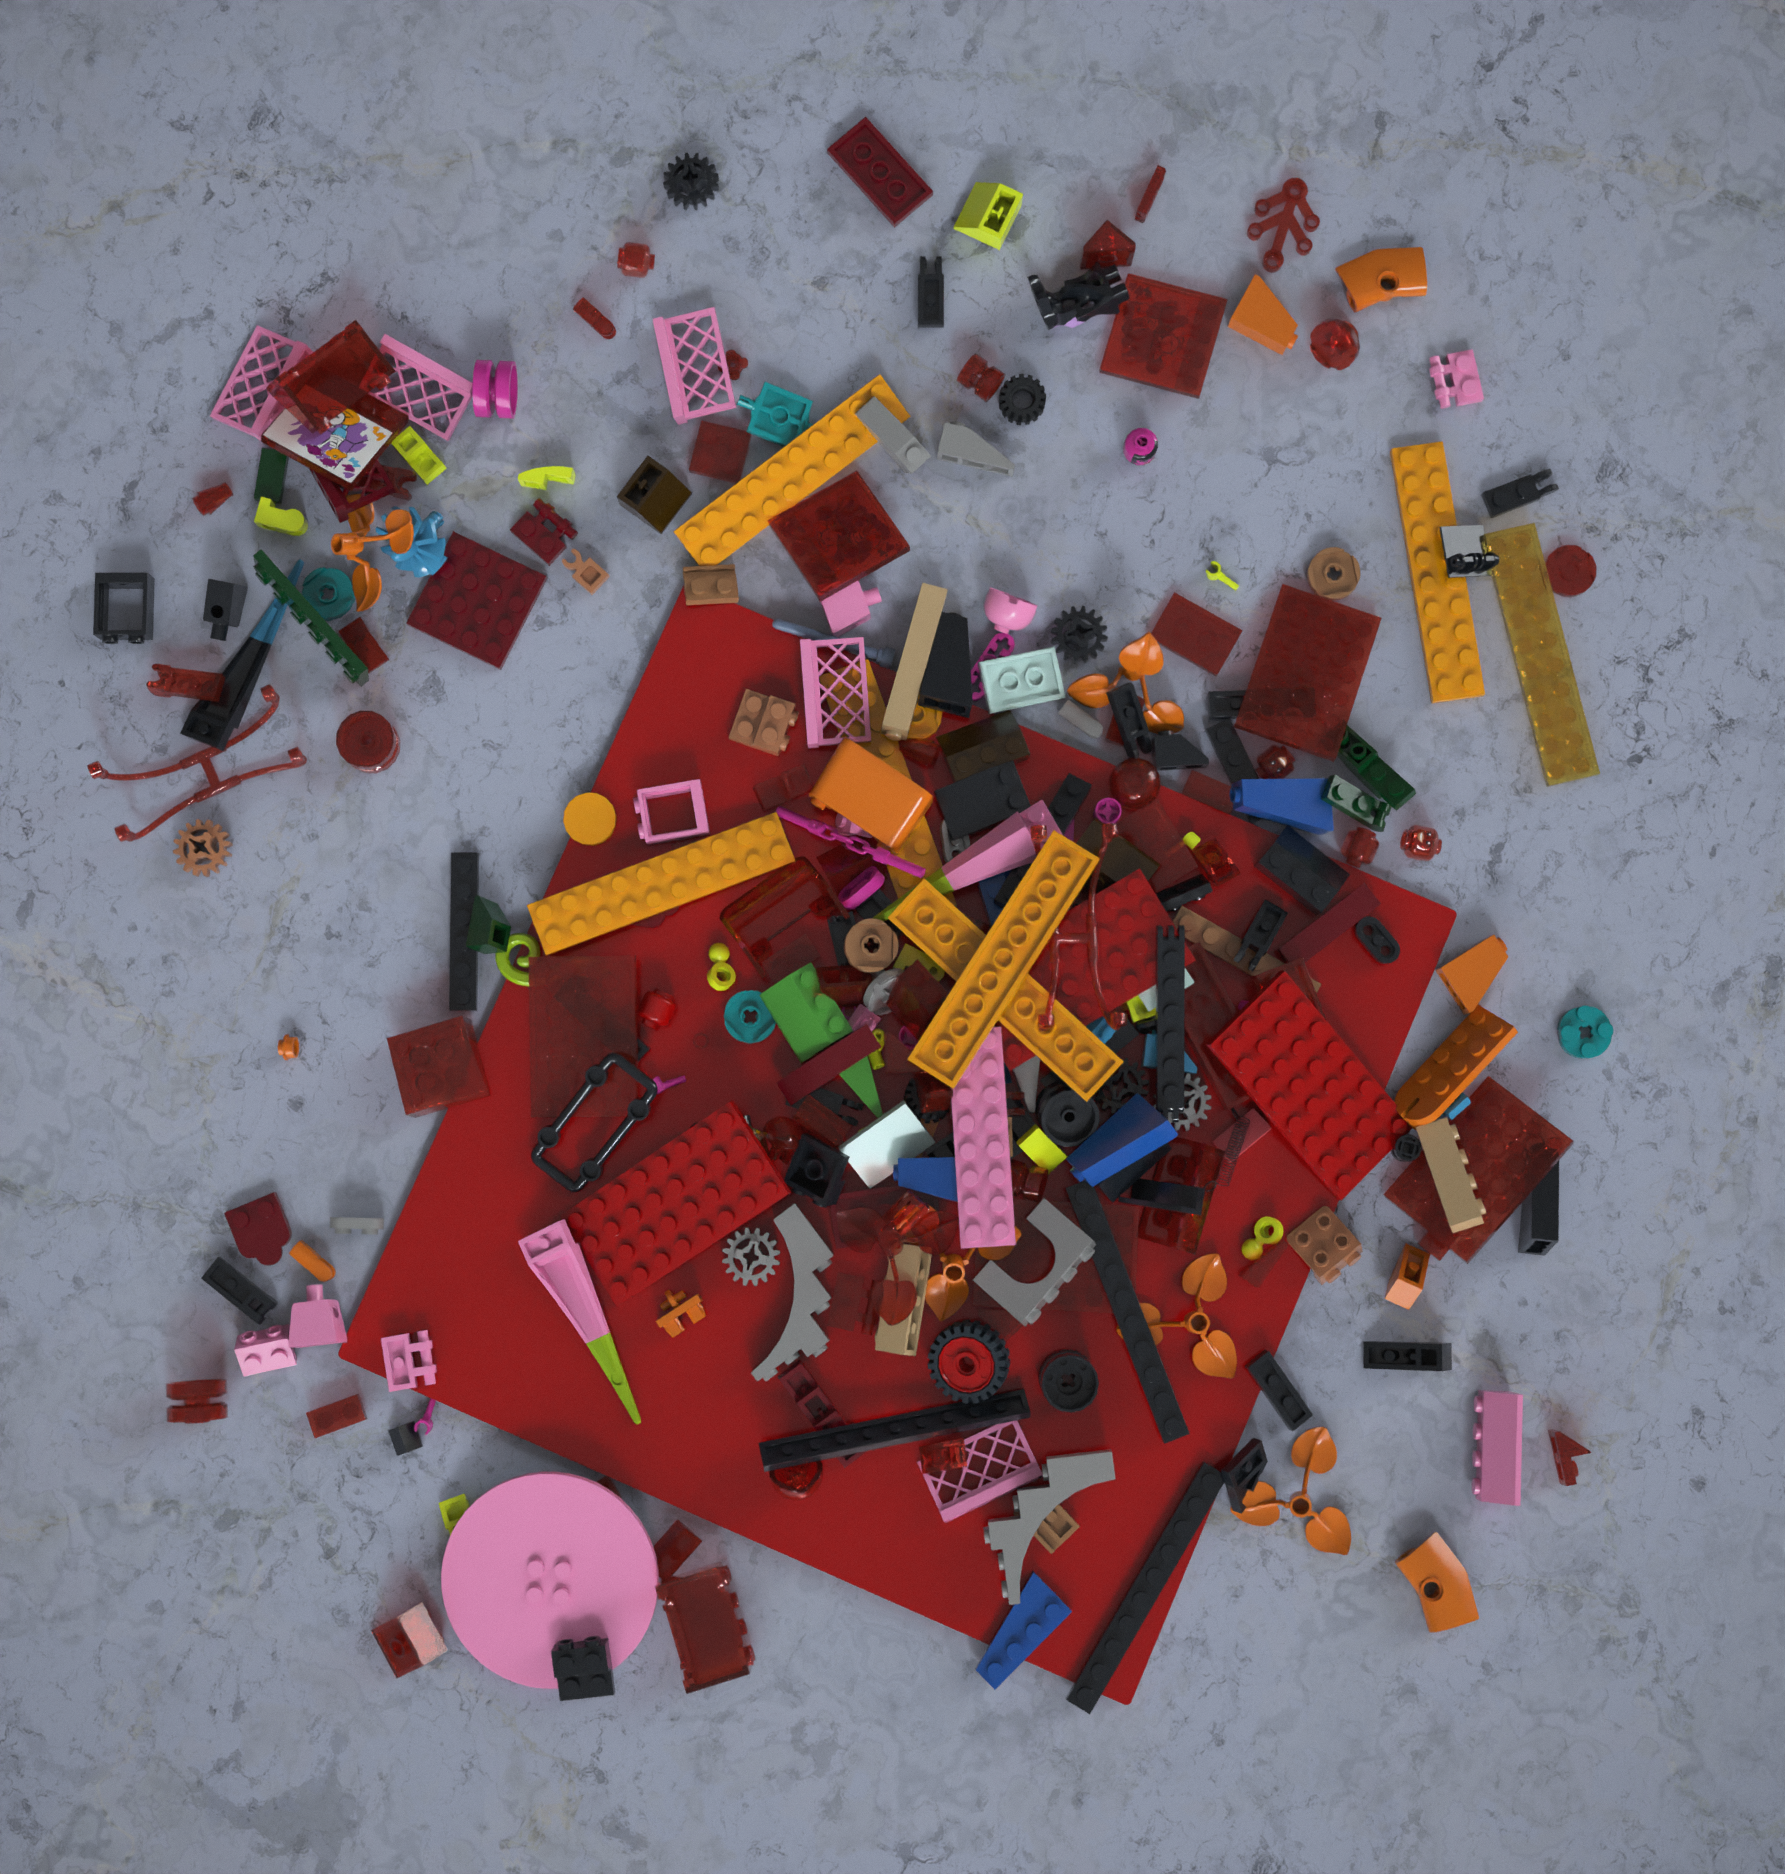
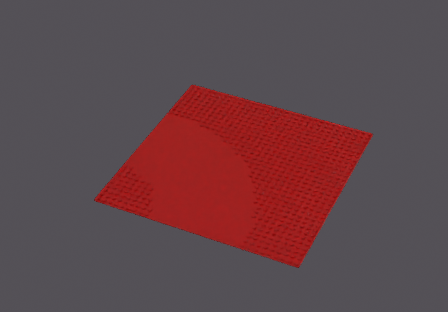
M683 586L590 792L607 798L613 805L617 816L614 831L606 841L594 846L578 843L570 836L543 899L617 872L618 869H625L775 813L779 806L809 819H817L837 828L835 820L838 812L827 807L824 810L819 809L810 802L812 798L809 796L810 791L838 745L808 748L800 640L807 638L777 630L772 626L773 619L736 603L686 605ZM828 646L817 647V657L825 664L835 654ZM846 650L841 652L851 661L858 656ZM838 655L829 667L835 671L849 666V664ZM869 661L887 709L897 672ZM818 663V672H819V671L822 669V667H823V666H822L821 664H819V663ZM826 669L822 675L829 673V671ZM746 689L769 697L772 695L796 704L795 711L799 712L794 727L789 726L787 735L790 736L786 751L781 750L779 757L729 740V735ZM820 689L821 698L824 694V691ZM825 698L821 703V709L830 716L831 711ZM975 705L971 707L969 718L942 712L941 724L938 730L926 740L916 742L901 739L898 741L912 781L933 796V803L925 813V818L943 866L946 863L942 852L940 824L944 818L934 791L952 784L953 781L936 737L996 715L989 714L988 711ZM822 715V724H823L824 721L827 719V718H826L825 716H823V715ZM829 722L823 729V739H832L839 734L832 722ZM1019 725L1030 756L1028 760L1017 763L1015 766L1031 806L1043 800L1048 808L1068 773L1092 784L1088 796L1074 818V843H1077L1094 820L1093 813L1097 803L1103 798L1115 799L1121 805L1122 812L1117 823L1110 828L1160 864L1148 881L1155 893L1203 874L1210 882L1213 892L1206 894L1201 900L1190 901L1182 906L1240 939H1243L1259 908L1266 899L1288 912L1267 951V954L1287 965L1288 963L1277 950L1365 883L1381 903L1365 917L1371 916L1378 919L1400 946L1399 957L1390 964L1378 963L1356 938L1354 933L1356 924H1354L1296 970L1321 983L1311 1003L1385 1091L1457 917L1456 911L1329 857L1350 875L1322 913L1316 916L1254 867L1279 835ZM700 779L710 835L647 845L645 839H640L638 824L642 823L641 813L636 814L633 798L638 797L637 790ZM691 792L647 799L653 835L697 828ZM779 817L795 858L794 863L680 905L675 914L665 916L664 922L659 927L647 928L627 925L546 956L532 921L527 934L533 936L538 941L541 948L540 958L532 967L524 968L519 966L517 958L529 954V948L522 944L513 963L516 969L533 973L547 969L570 958L588 957L602 961L601 967L610 969L607 979L597 977L595 981L579 976H568L552 983L531 987L521 986L506 979L346 1334L347 1342L342 1343L338 1356L345 1361L387 1379L381 1338L409 1333L411 1344L418 1343L417 1332L428 1330L429 1340H432L433 1348H431L433 1364H436L437 1372L434 1373L436 1384L425 1385L424 1375L416 1376L418 1387L409 1389L989 1645L1014 1604L1009 1605L1008 1597L1003 1598L1001 1581H1006L1005 1570L999 1569L998 1553H1003V1550H991V1543L985 1544L983 1527H988V1519L1015 1516L1013 1495H1018L1017 1489L945 1523L917 1462L994 1425L869 1450L846 1468L835 1457L764 1472L759 1450L760 1442L816 1431L778 1379L781 1373L797 1361L803 1364L847 1425L962 1402V1399L958 1401L952 1400V1395L950 1394L946 1397L942 1394L944 1390L942 1388L937 1389L934 1385L936 1380L931 1379V1369H928L927 1364L930 1360L928 1359V1353L936 1337L954 1322L970 1319L971 1322L975 1320L981 1321L983 1326L987 1323L991 1326L990 1330L993 1332L997 1330L1000 1333L998 1336L1000 1340L1004 1338L1006 1342L1005 1348H1009L1010 1352L1008 1359H1010L1008 1375L1002 1386L993 1395L1021 1389L1025 1390L1031 1417L1017 1421L1041 1472L1042 1464H1047L1046 1457L1112 1450L1115 1479L1086 1487L1075 1492L1060 1503L1080 1527L1052 1554L1033 1535L1023 1559L1020 1576V1592L1034 1571L1072 1610L1024 1661L1075 1683L1203 1461L1222 1472L1221 1470L1233 1458L1261 1390L1245 1368V1365L1263 1350H1268L1274 1358L1311 1269L1287 1242V1236L1323 1206L1329 1207L1334 1213L1339 1202L1206 1045L1240 1011L1238 1009L1240 1001H1250L1265 984L1185 940L1196 961L1185 967L1194 984L1185 989L1184 1051L1197 1067V1073L1190 1074V1080L1193 1081L1199 1077L1200 1082L1198 1085L1200 1087L1207 1085L1208 1087L1204 1091V1095H1211V1099L1206 1100V1104L1211 1106V1110H1204L1203 1113L1207 1116L1206 1120L1197 1119L1200 1125L1198 1127L1190 1123V1129L1185 1131L1183 1125H1180L1179 1130L1176 1131L1178 1136L1167 1142L1172 1149L1140 1179L1204 1188L1205 1184L1209 1181H1216L1218 1184L1214 1190L1205 1191L1201 1215L1118 1202V1198L1112 1203L1094 1186L1139 1303H1148L1157 1308L1160 1313V1322L1184 1321L1187 1313L1196 1311L1195 1295L1186 1293L1182 1288L1183 1273L1190 1263L1201 1256L1208 1254H1218L1220 1256L1227 1278L1226 1290L1215 1301L1208 1302L1200 1297V1304L1203 1308L1202 1313L1206 1314L1210 1320V1326L1205 1336L1207 1337L1214 1330H1220L1225 1332L1234 1343L1237 1357L1234 1377L1210 1376L1196 1368L1192 1360V1351L1194 1346L1203 1340L1200 1334L1189 1332L1185 1327H1160L1163 1332V1339L1156 1345L1190 1434L1168 1443H1163L1125 1342L1116 1332L1118 1324L1092 1257L1086 1262L1082 1261L1076 1267V1275L1068 1283L1064 1281L1058 1288V1296L1051 1303L1046 1302L1040 1309L1042 1313L1033 1324L1028 1323L1024 1326L973 1281L990 1261L982 1257L978 1248H976L969 1259V1263L964 1265V1278L968 1283L969 1293L959 1310L949 1318L939 1321L926 1300L924 1301L916 1356L875 1350V1333L880 1321L879 1307L883 1302L884 1296L883 1282L888 1270V1252L891 1249L892 1242L912 1244L901 1239L836 1249L830 1206H827V1208L819 1207L812 1202V1198L798 1195L793 1191L617 1307L582 1253L641 1419V1423L637 1425L632 1420L608 1377L578 1331L543 1283L528 1266L518 1241L562 1220L560 1218L561 1214L687 1131L694 1123L702 1121L730 1101H734L743 1116H750L752 1128L764 1133L770 1159L783 1179L786 1176L803 1133H808L839 1150L838 1146L857 1134L859 1130L878 1119L840 1075L820 1088L864 1105L862 1111L851 1109L843 1104L841 1105L839 1114L858 1120L857 1126L838 1120L835 1122L785 1105L787 1099L777 1085V1082L817 1055L800 1063L777 1024L772 1034L761 1042L753 1044L740 1042L732 1037L726 1029L724 1013L727 1002L738 992L753 990L763 993L791 973L812 963L840 1010L842 1011V1008L845 1006V1015L851 1017L854 1013V1006L856 1008L859 1004L865 1006L863 997L868 986L864 980L863 972L857 968L839 971L827 920H830L832 916H842L853 911L856 924L864 920L855 909L847 910L838 901V895L846 885L872 866H875L885 877L884 883L879 889L892 903L898 898L886 865L873 860V855L854 852L848 849L844 842L837 839L831 841L808 832V829ZM995 827L969 835L970 846ZM826 829L825 835L831 837L830 832L832 830ZM1189 832H1194L1201 838L1200 842L1193 849H1190L1185 844L1182 849L1169 857L1164 853L1181 841ZM859 835L846 836L848 838L850 836H856L860 839L867 841L870 844L871 848L877 849L876 845L878 844V842L875 840V837L866 838ZM852 840L854 844L851 846L863 850L862 846L864 844ZM957 851L952 852L953 858L959 855ZM977 882L952 891L957 904L956 908L987 935L990 925ZM1083 886L1073 903L1081 904L1096 894ZM1179 909L1166 911L1172 921ZM1365 926L1363 932L1365 935H1371L1372 929L1369 926ZM904 934L898 939L897 956L884 970L893 969L905 944L923 953L925 952ZM869 938V941L864 943V948H867L869 953H873L874 949H878V944H875L873 939ZM715 943H723L728 947L730 956L725 963L729 964L736 974L735 982L724 991L712 988L707 980L708 971L715 965L710 960L708 953L710 947ZM1385 946L1381 947L1382 955L1388 956L1389 949ZM905 967L904 971L911 977L913 985L907 998L903 997L900 1000L901 1005L892 1012L877 1015L881 1018V1021L875 1029H882L886 1034V1042L881 1051L885 1066L873 1070L870 1060L869 1064L883 1114L903 1101L910 1079H914L918 1073L921 1076L923 1074V1069L907 1060L912 1051H908L900 1045L898 1035L904 1025L916 1023L923 1028L922 1019L936 1015L956 984V981L946 972L940 982L930 984L925 982L920 974ZM570 977H574L651 1048L637 1063V1068L651 1079L659 1076L662 1083L680 1076H685L686 1082L671 1086L656 1095L650 1103L651 1111L644 1120L635 1122L602 1164L603 1172L600 1177L595 1181H589L578 1192H570L537 1167L531 1159V1152L538 1143L537 1136L539 1131L546 1125H552L585 1083L586 1071L592 1065L599 1064L607 1054L613 1052L553 997ZM655 988L673 996V1001L677 1006L669 1025L666 1027L658 1025L656 1030L642 1024L643 1018L637 1013L647 991L654 992ZM1126 1003L1108 1013L1113 1021L1123 1013L1137 1030L1136 1022H1132ZM748 1010L744 1012L746 1018L743 1021L745 1023L752 1022L754 1024L757 1021L755 1016L758 1013L755 1010L753 1012ZM1139 1032V1035L1119 1050L1116 1055L1122 1061L1128 1058V1065L1130 1066L1137 1062L1138 1072L1145 1070L1146 1074L1142 1080H1149V1085L1143 1087V1089L1149 1092L1148 1096L1141 1097L1153 1106L1156 1104V1099L1153 1098V1095L1156 1094V1069L1141 1067L1146 1034ZM1042 1060L1039 1063L1036 1101L1038 1095L1045 1088L1040 1080L1052 1071ZM613 1063L608 1069L607 1081L600 1087H594L561 1129L560 1141L554 1147L547 1148L543 1152L542 1157L575 1182L580 1176V1166L582 1163L596 1156L628 1115L627 1109L631 1101L642 1097L647 1089ZM1116 1070L1110 1077L1118 1074L1119 1070ZM1009 1071L1012 1083L1005 1084L1006 1098L1016 1092L1026 1109L1013 1072ZM1128 1073L1130 1081L1138 1085L1135 1077ZM1123 1076L1121 1077V1081H1119V1084L1114 1085L1116 1086L1117 1097L1119 1096V1092H1121L1122 1088H1125ZM1184 1084V1091L1189 1092L1193 1090L1192 1087ZM1102 1088L1105 1097L1111 1101L1112 1096L1109 1091ZM924 1089L919 1092V1099L925 1105L932 1106L939 1101L937 1093L933 1090ZM1094 1094L1092 1096L1093 1100L1098 1096V1094ZM1192 1095L1184 1097L1185 1109L1187 1108L1185 1103L1188 1101L1189 1098L1192 1097ZM1128 1096L1123 1099L1121 1104L1127 1103L1132 1097ZM1199 1097L1194 1102L1193 1108L1196 1111L1195 1113L1199 1109ZM1103 1102L1096 1103L1099 1109L1097 1130L1112 1117L1111 1108L1108 1107L1107 1110L1102 1111ZM952 1105L943 1119L939 1118L940 1121L933 1135L935 1143L953 1132ZM1231 1107L1236 1110L1238 1116H1244L1254 1108L1272 1129L1238 1156L1229 1186H1221L1228 1185V1182L1221 1183L1216 1178L1228 1179L1221 1176L1217 1177L1219 1170L1231 1172L1228 1169L1232 1168L1228 1166L1232 1165L1223 1161L1224 1156L1212 1141L1237 1121L1231 1111ZM1035 1112L1028 1113L1033 1122L1043 1131L1035 1116ZM1179 1113V1120H1187L1183 1114ZM1056 1144L1067 1156H1070L1079 1147H1064ZM925 1150L921 1158H929ZM1023 1151L1010 1160L1015 1226L1020 1229L1022 1235L1017 1240L1010 1254L993 1262L1015 1281L1031 1284L1041 1281L1051 1272L1055 1263V1249L1052 1242L1026 1218L1045 1198L1080 1228L1065 1189L1080 1182L1070 1172L1073 1167L1067 1159L1061 1162L1050 1174H1047ZM848 1162L842 1179L846 1181L841 1193L869 1190L870 1188ZM892 1173L871 1189L896 1186L898 1181H894ZM1209 1183L1205 1190H1211L1216 1183ZM1133 1185L1120 1197L1131 1198ZM938 1197L943 1233L935 1235L946 1256L957 1254L964 1258L969 1248L961 1249L958 1202ZM793 1204H796L834 1254L830 1258L832 1261L831 1265L822 1272H819L817 1269L813 1271L832 1297L828 1300L830 1306L819 1315L815 1311L811 1313L830 1340L826 1343L828 1349L816 1358L813 1354L807 1357L802 1349L797 1351L800 1356L789 1365L783 1362L777 1366L778 1373L765 1382L763 1378L757 1381L751 1372L769 1356L779 1342L789 1321L794 1299V1273L791 1256L785 1239L773 1219ZM1262 1217L1278 1219L1283 1225V1236L1280 1241L1275 1244H1264L1263 1253L1256 1260H1249L1244 1257L1242 1245L1247 1239H1255L1254 1228L1257 1221ZM1272 1226L1268 1230V1234L1270 1236L1274 1232V1228ZM745 1228H749L751 1234H754L756 1228H760L761 1236L767 1232L770 1233L767 1240L769 1242L776 1240L777 1243L773 1246V1249L780 1250L781 1252L775 1255V1259L780 1261V1265L772 1266L776 1272L775 1275L767 1273L768 1281L764 1282L759 1278L757 1286H754L752 1280H749L747 1285L744 1286L743 1278L741 1277L734 1281L735 1273H726V1270L730 1267L729 1263H722L723 1259L728 1258V1254L724 1253L723 1249H730L731 1247L727 1240L732 1239L735 1241L737 1239L735 1236L736 1231L741 1233V1235H745ZM928 1237L927 1241L920 1246L933 1248L929 1279L934 1274H943V1262L940 1260V1255L932 1239ZM751 1238L741 1241L736 1248L744 1249L749 1246ZM760 1241V1250L764 1255L769 1256L768 1248ZM755 1244L749 1253L744 1254V1257L748 1259V1269L753 1261H758L759 1256L755 1255ZM734 1258L736 1267L743 1272L744 1266L740 1259ZM760 1264L756 1266L752 1275L761 1273L767 1265ZM669 1289L675 1295L683 1290L686 1297L679 1301L680 1305L699 1294L703 1300L700 1303L706 1313L704 1318L694 1324L687 1312L678 1316L685 1330L673 1338L664 1327L660 1328L656 1321L674 1310L672 1306L665 1311L660 1307V1304L667 1300L665 1291ZM1062 1349L1076 1350L1086 1356L1096 1370L1099 1380L1098 1392L1093 1402L1083 1410L1072 1413L1060 1411L1050 1405L1040 1388L1038 1380L1040 1366L1045 1358L1054 1351ZM420 1351L412 1352L415 1368L422 1367ZM964 1357L966 1364L974 1366L971 1358ZM1064 1373L1061 1376L1064 1380L1063 1383L1066 1381L1069 1384L1072 1383V1373L1070 1375ZM1013 1423L1002 1428L999 1436L1000 1440L1014 1444L1017 1432ZM998 1431L991 1433L989 1435L992 1437H996ZM983 1437L977 1441L974 1451L989 1456L994 1441ZM1019 1438L1017 1446L1024 1448ZM973 1442L964 1447L971 1449ZM997 1442L992 1457L1007 1462L1012 1447ZM958 1449L953 1452L950 1462L965 1467L970 1452ZM1015 1449L1010 1464L1021 1468L1031 1463L1026 1452ZM949 1454L941 1457L940 1459L947 1461ZM973 1454L968 1469L983 1474L988 1459ZM936 1460L926 1464L925 1467L928 1474L940 1479L945 1464ZM991 1460L986 1476L998 1479L1002 1477L1006 1466ZM948 1465L943 1481L958 1486L963 1470ZM1009 1467L1007 1474L1012 1471H1015L1016 1469ZM966 1472L961 1487L970 1491L978 1488L981 1477ZM1043 1477L1022 1487L1047 1485L1049 1480L1044 1481ZM984 1479L982 1486L991 1481ZM932 1480L935 1489H937L939 1482ZM942 1484L938 1493L942 1504L953 1500L957 1489ZM960 1490L958 1497L966 1494V1492ZM1214 1501L1101 1695L1124 1705H1129L1132 1702Z

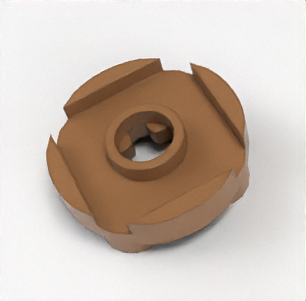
M1338 547L1321 550L1311 560L1307 569V581L1315 596L1329 601L1341 600L1350 595L1355 590L1361 575L1360 566L1356 558ZM1330 568H1334L1335 572H1340V576L1336 580L1328 578L1327 573L1330 572Z
M870 918L864 919L850 928L845 936L844 952L851 966L862 972L875 973L891 964L898 953V939L895 932L887 926L888 924L882 920ZM869 938H872L873 942L878 944V949H874L873 953H869L868 949L864 948V943H867Z

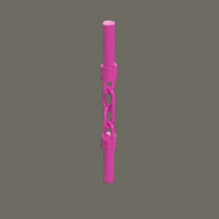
M779 806L776 810L778 817L808 829V832L830 841L837 839L844 842L848 849L859 854L869 853L873 855V860L885 865L889 864L919 878H922L925 874V868L897 857L884 848L877 847V849H873L867 841L856 836H850L849 838L838 833L835 827L817 819H809L782 806ZM826 829L832 830L830 832L831 837L825 835ZM852 840L864 844L862 846L863 850L851 846L854 844Z

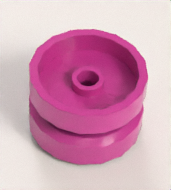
M476 360L472 386L473 408L476 417L491 418L494 410H496L499 418L514 419L518 398V376L515 361H500L495 370L492 360Z

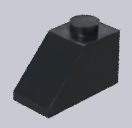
M1160 731L1152 739L1154 771L1206 768L1209 765V758L1181 734H1174L1173 731Z

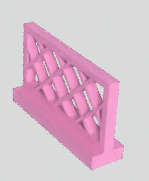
M711 307L667 319L663 317L652 319L672 414L677 424L688 423L689 419L737 408L715 308ZM711 316L712 325L707 333L696 327L701 318ZM684 323L689 328L681 339L673 334L672 325ZM693 330L704 336L697 348L686 342ZM708 339L715 342L718 347L712 357L701 351ZM683 345L694 351L687 363L678 358V353ZM698 354L709 360L702 373L691 366ZM718 356H720L721 363L716 360ZM713 364H716L723 370V374L717 382L706 376ZM688 370L699 375L692 388L684 384L683 381ZM704 379L715 385L708 397L696 391ZM724 380H725L726 387H724L723 385H721ZM720 388L728 393L729 402L717 404L712 401V398ZM685 389L690 391L688 395H686ZM694 394L705 400L700 409L690 411L688 403Z
M257 325L210 416L219 422L256 437L263 443L269 444L271 439L263 434L290 404L315 353L305 343L298 340L295 342ZM262 335L269 337L271 345L259 350L257 343ZM285 346L293 348L288 357L280 359L277 349ZM273 351L276 361L264 366L261 356ZM257 358L259 368L247 372L245 368L247 362ZM278 367L280 372L278 378L268 382L266 372ZM261 374L264 384L252 388L249 378ZM245 381L247 391L235 395L233 390L235 385ZM266 390L268 394L266 401L257 405L254 394ZM250 397L252 407L240 411L237 401ZM233 403L235 414L227 417L220 415L224 406ZM255 413L256 420L252 428L245 426L242 417Z
M384 334L380 341L382 345L358 391L449 441L473 397V383ZM388 353L394 357L396 368L383 371L381 362L385 354ZM399 360L406 363V365L401 366ZM413 367L416 369L419 380L406 384L402 370ZM398 372L401 385L388 389L385 375ZM422 373L429 377L423 378ZM381 377L383 391L372 393L367 390L372 379ZM436 380L439 383L441 393L428 396L424 383ZM420 384L424 398L410 401L407 388ZM444 385L450 388L451 390L445 391ZM403 389L406 403L395 406L392 403L390 393ZM457 392L464 396L460 406L450 409L446 395ZM386 395L387 400L381 398L380 396ZM443 397L446 410L433 414L429 401ZM425 402L429 415L421 418L415 417L412 406ZM408 407L409 413L404 411L403 408ZM448 415L450 424L445 433L437 429L434 418ZM430 420L431 425L427 424L424 421Z
M864 637L811 641V639H801L800 647L808 748L839 745L843 740L840 737L844 733L848 736L846 738L855 743L871 742ZM859 644V654L853 661L841 653L847 645ZM840 645H842L839 649H836V648L834 647V646H840ZM828 646L835 654L825 664L817 657V647ZM838 655L849 664L841 675H838L829 667ZM859 659H860V668L855 665V664L859 661ZM818 663L823 666L822 669H821L819 672H818ZM852 667L861 674V680L855 687L843 679ZM826 669L837 678L828 690L819 683V677ZM840 681L851 690L842 702L831 693ZM861 685H862V694L857 691ZM820 689L825 692L821 698ZM854 693L863 700V706L857 713H854L845 705ZM828 695L839 704L830 716L821 709V703ZM842 707L853 716L844 728L833 719ZM863 711H864V720L859 717L860 714H861ZM822 715L827 718V719L824 721L823 724H822ZM857 719L865 726V736L854 737L847 729ZM829 722H832L841 730L835 738L823 739V729Z
M1017 1420L996 1424L917 1462L945 1523L1043 1477ZM1012 1423L1017 1432L1014 1444L999 1439L1002 1428ZM998 1431L996 1437H992L989 1435L991 1433ZM983 1437L994 1441L989 1456L974 1451L977 1441ZM1019 1438L1024 1448L1017 1446ZM973 1442L971 1449L964 1447ZM997 1442L1012 1447L1007 1462L992 1457ZM962 1449L970 1452L965 1467L950 1462L954 1451ZM1015 1449L1026 1452L1031 1463L1021 1468L1010 1464ZM949 1454L947 1461L940 1459L941 1457ZM973 1454L988 1459L983 1474L968 1469ZM935 1460L944 1463L945 1466L940 1479L930 1476L925 1465ZM991 1460L1006 1466L1002 1477L994 1479L986 1476ZM948 1465L963 1470L958 1486L943 1481ZM1009 1467L1016 1469L1015 1471H1012L1007 1474ZM966 1472L981 1477L977 1489L970 1491L961 1487ZM984 1479L991 1481L982 1486ZM932 1480L939 1482L937 1489H935ZM942 1484L957 1489L953 1500L942 1504L938 1495ZM960 1490L966 1492V1494L958 1497Z

